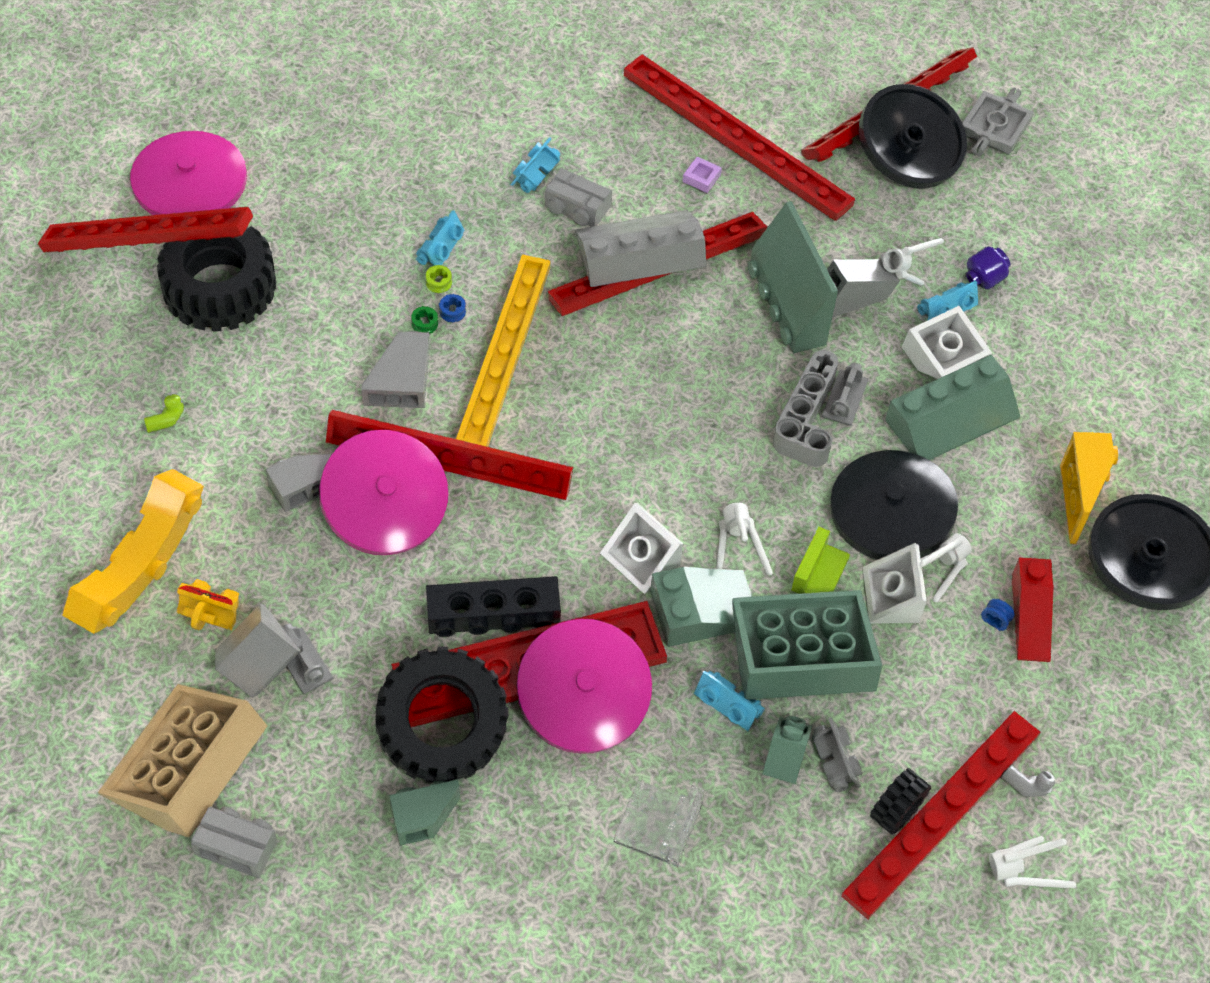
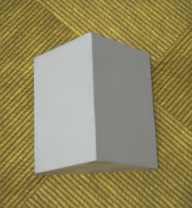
M260 603L215 650V669L250 697L254 698L301 651L267 607Z

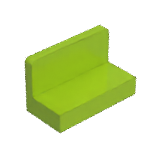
M818 526L794 576L791 591L798 594L834 592L850 558V554L827 544L830 535L829 530Z

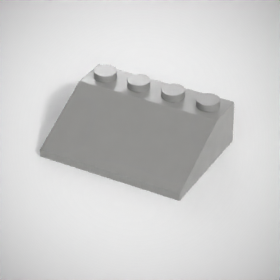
M688 210L575 230L590 287L707 267L705 237L699 221Z

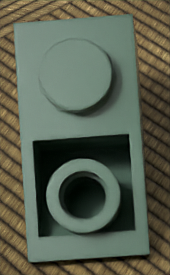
M780 716L762 774L796 784L812 726L806 724L804 719L796 716H787L786 718Z
M458 779L435 781L430 786L418 789L407 787L400 789L396 794L389 795L399 846L435 837L460 800Z

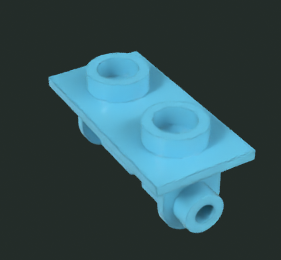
M549 137L543 145L538 142L528 154L531 158L528 163L522 160L513 171L516 178L511 183L512 186L518 182L521 184V189L524 192L530 193L531 190L535 191L546 177L538 169L540 168L548 175L553 167L558 164L560 152L548 146L552 138Z
M452 210L449 216L438 219L436 226L429 235L431 240H426L416 252V260L420 264L426 265L427 262H430L433 266L442 265L448 259L457 241L462 238L465 230L455 210Z
M977 281L965 284L961 282L956 287L942 292V296L936 295L929 299H923L917 306V309L922 316L927 314L928 320L957 306H960L963 312L978 305Z
M704 671L694 695L699 697L705 704L712 706L728 717L731 722L749 731L755 718L759 719L765 710L761 706V701L745 699L744 692L742 690L739 693L735 692L736 686L723 678L719 672Z

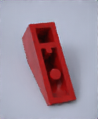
M1019 557L1012 573L1017 660L1050 662L1054 590L1051 559Z

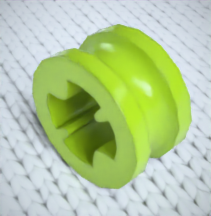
M435 265L427 270L425 274L426 286L430 291L444 293L451 288L452 273L449 268ZM437 276H443L441 282H435Z

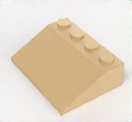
M177 684L98 793L166 831L190 838L194 830L199 826L207 809L217 800L268 725L246 700Z

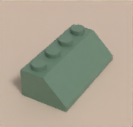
M991 354L891 400L885 421L910 453L931 460L1020 418V412L1010 378Z

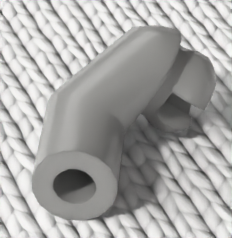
M1013 765L1001 776L1002 779L1024 797L1045 796L1052 791V787L1055 785V778L1050 772L1041 771L1038 776L1026 777Z

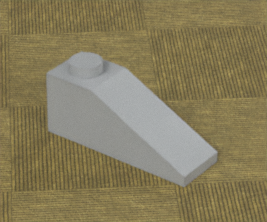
M332 454L293 456L286 460L277 461L271 467L266 468L268 485L285 512L319 497L322 473Z

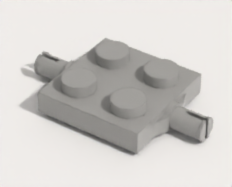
M1011 88L1007 97L996 96L983 91L962 123L966 136L977 140V143L972 148V152L975 155L978 151L977 156H981L987 146L1010 155L1034 114L1033 111L1021 107L1016 102L1021 96L1019 89L1015 92L1016 88Z

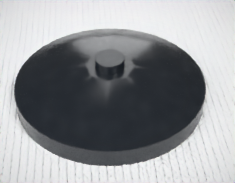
M911 84L892 85L877 92L861 113L859 138L866 156L879 172L898 184L921 189L938 186L950 179L965 159L967 137L962 121L950 104L931 90Z
M884 450L859 457L842 470L832 488L830 508L833 522L839 534L852 548L861 554L879 560L916 543L919 545L920 558L936 551L951 535L957 519L958 498L951 480L935 463L914 453Z
M1135 494L1110 503L1096 518L1088 540L1089 558L1099 579L1121 599L1142 608L1173 610L1194 603L1210 588V527L1188 506L1165 496Z

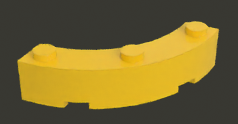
M174 469L154 476L148 495L140 510L144 517L136 531L131 530L127 532L120 544L112 552L109 560L111 563L102 572L96 569L88 577L70 587L62 616L93 634L107 626H113L153 579L159 580L164 575L167 562L179 545L193 515L199 511L202 505L200 497L204 486Z

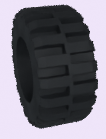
M252 226L247 227L242 236L235 238L221 237L210 240L197 239L185 242H165L163 249L159 252L157 273L165 304L168 305L169 311L173 316H179L180 321L188 326L194 323L196 329L204 331L206 327H211L213 332L222 331L221 327L228 326L230 330L239 328L238 324L241 322H245L247 325L254 321V315L256 313L261 315L267 309L266 303L270 304L274 298L276 276L272 251L266 238ZM213 265H231L241 269L232 278L221 282L208 283L193 278L201 270Z
M437 647V651L431 652L428 649L417 651L416 656L412 658L407 656L400 661L399 666L395 670L392 669L383 687L380 688L375 712L376 733L379 736L380 745L384 753H387L391 758L390 762L397 769L399 767L406 771V775L413 779L418 777L424 779L425 783L431 784L435 781L467 779L475 775L476 771L484 768L490 762L504 738L509 717L504 687L499 686V677L493 670L489 671L484 666L485 662L479 657H476L474 660L467 656V651L458 649L457 652L448 651V647ZM434 685L451 686L460 690L470 700L474 711L473 726L469 734L458 744L450 747H434L422 742L414 734L409 723V708L415 696L427 687Z

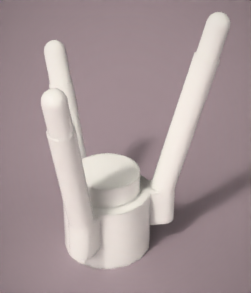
M940 238L915 246L904 247L903 249H890L881 254L883 266L888 272L896 273L898 279H906L912 283L923 285V280L907 273L912 264L911 254L940 245L944 240Z
M743 503L727 505L723 510L724 519L719 521L720 535L716 569L723 568L727 532H730L733 536H741L742 541L745 542L748 540L747 532L749 531L767 575H772L773 572L755 530L754 520L749 517L748 507Z
M953 534L936 551L922 557L919 565L924 567L939 558L945 565H954L932 598L933 602L939 601L960 570L968 565L965 558L971 553L972 548L969 541L961 534Z
M1038 836L1010 848L990 853L989 862L995 880H1004L1006 887L1026 885L1075 888L1076 882L1018 877V873L1024 872L1022 858L1064 846L1067 843L1066 839L1062 838L1037 845L1044 842V837Z

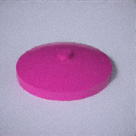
M182 131L163 136L146 146L136 157L132 165L130 182L137 202L151 215L226 209L232 207L242 195L247 182V170L242 154L227 139L209 132Z
M373 430L348 439L330 456L320 480V506L330 528L349 546L371 555H394L421 545L436 531L446 512L448 483L445 472L437 457L419 440L397 431Z
M574 619L550 627L531 643L519 667L516 684L517 698L526 722L542 740L557 749L581 754L597 753L619 745L637 730L650 705L652 677L643 652L633 639L622 630L598 620Z

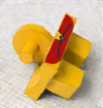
M198 579L191 585L180 584L177 588V593L179 594L177 613L191 618L192 629L199 631L204 627L205 623L232 631L236 623V610L239 605L238 592L226 589L221 594L211 592V586L207 582Z

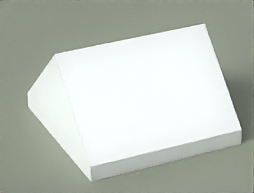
M634 503L600 554L640 591L646 594L651 588L652 573L671 570L680 566L683 543L642 506Z
M911 544L863 566L867 609L871 624L920 622L926 605V594L922 567L919 565L921 558L918 544Z

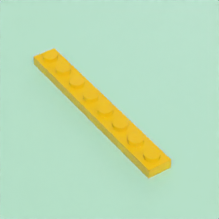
M522 254L458 431L457 440L489 446L550 270L551 260Z

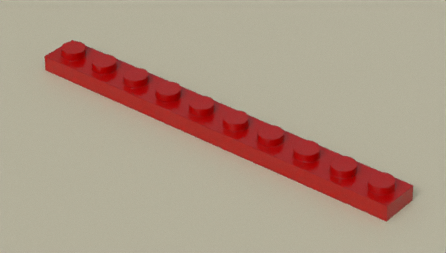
M641 54L624 68V77L834 221H837L854 206V197L645 55Z

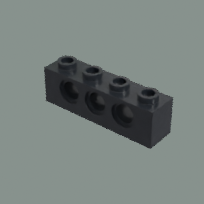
M557 576L426 585L429 634H436L439 637H450L455 632H469L473 635H482L487 633L488 630L497 629L513 633L525 627L539 628L561 622ZM527 604L533 607L525 609L520 606ZM490 607H498V608H500V609L497 610V611H490V610H488V608H490ZM458 609L467 610V611L464 612V613H456V612H454V611H456V610H458Z

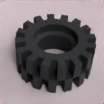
M907 768L906 771L904 770L900 776L898 775L895 778L894 782L887 787L886 792L880 796V800L875 803L874 808L870 812V817L891 835L897 833L899 828L901 829L913 813L918 810L917 808L922 805L931 790V785L910 768Z

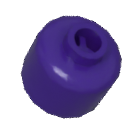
M987 246L967 260L968 271L965 275L970 283L977 281V286L980 285L983 289L989 290L1008 277L1011 263L1002 249Z

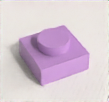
M696 157L683 174V183L708 193L721 176L722 167Z

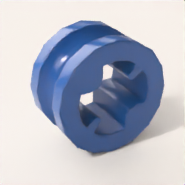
M449 294L440 300L439 312L443 320L453 323L465 317L466 303L463 297ZM450 305H456L455 311H449Z
M991 599L981 613L983 621L999 631L1006 630L1009 622L1015 616L1012 607L999 599Z

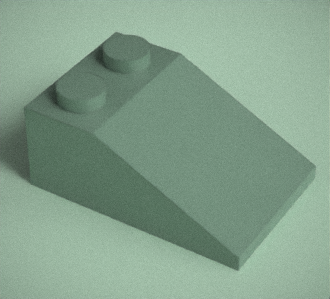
M680 567L652 573L650 593L667 647L735 633L732 598L752 596L743 570Z

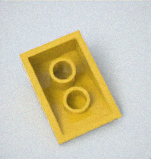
M1073 432L1060 464L1070 544L1077 543L1104 483L1110 479L1112 465L1117 464L1118 448L1113 446L1111 433Z

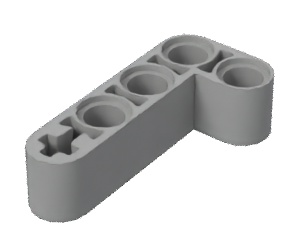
M819 350L812 355L776 423L773 438V447L777 452L813 467L822 466L828 461L832 444V437L826 430L812 425L834 383L838 358L831 351Z

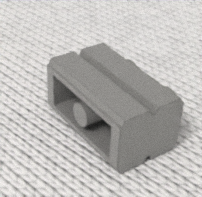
M561 168L546 187L545 206L554 214H564L573 218L579 225L593 227L599 224L612 206V190Z
M209 807L201 821V825L198 826L192 838L191 846L196 856L260 878L277 843L275 830L272 829L273 827L264 820L254 818L251 822L240 818V814L231 808L221 807L218 810Z

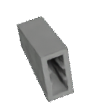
M833 260L827 268L838 290L833 317L887 299L900 282L896 273L888 272L884 268L882 260Z
M410 331L398 332L362 384L363 406L425 408L430 355L429 333Z

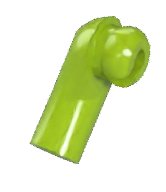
M172 394L164 399L166 407L161 414L144 418L148 433L169 428L176 424L184 411V404L181 403V398L178 395Z

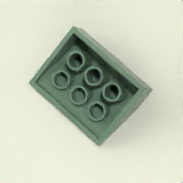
M789 201L785 203L753 246L751 260L748 261V271L752 278L756 277L759 282V294L762 300L767 299L770 305L769 312L772 321L778 322L781 327L780 335L784 345L789 344L794 354L827 345L838 290L793 202Z
M861 590L732 598L739 673L745 699L877 691L882 662Z

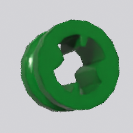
M428 306L416 308L411 314L413 330L429 334L436 331L438 327V314L436 310ZM426 317L429 323L423 324L421 318Z

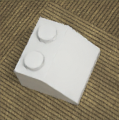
M960 306L909 329L902 345L903 350L918 371L937 379L992 354Z

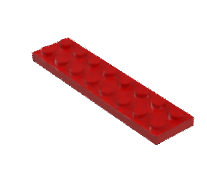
M648 601L575 618L598 620L619 628L639 646L649 667L667 663V654ZM559 623L448 651L457 652L458 649L467 651V656L474 660L476 657H479L485 662L484 666L489 671L493 670L499 677L498 684L500 687H504L507 696L506 703L518 701L517 675L524 654L540 634ZM400 662L391 664L392 669L395 670ZM434 685L423 689L413 699L409 708V723L412 728L474 711L470 700L460 690L447 685Z

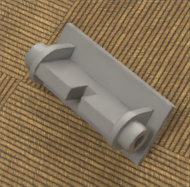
M851 363L846 367L845 371L840 369L822 417L849 426L852 425L869 378L863 377L860 364Z
M292 624L284 625L282 628L301 651L287 665V668L302 693L306 694L333 680L332 674L302 627L298 629L292 626Z
M829 717L828 720L831 727L827 728L825 725L816 727L813 730L814 735L812 737L821 760L831 756L834 757V760L823 764L829 785L834 787L836 792L848 789V783L854 782L857 787H861L858 776L863 774L856 756L850 757L846 747L851 744L848 732L844 725L838 726L832 717Z

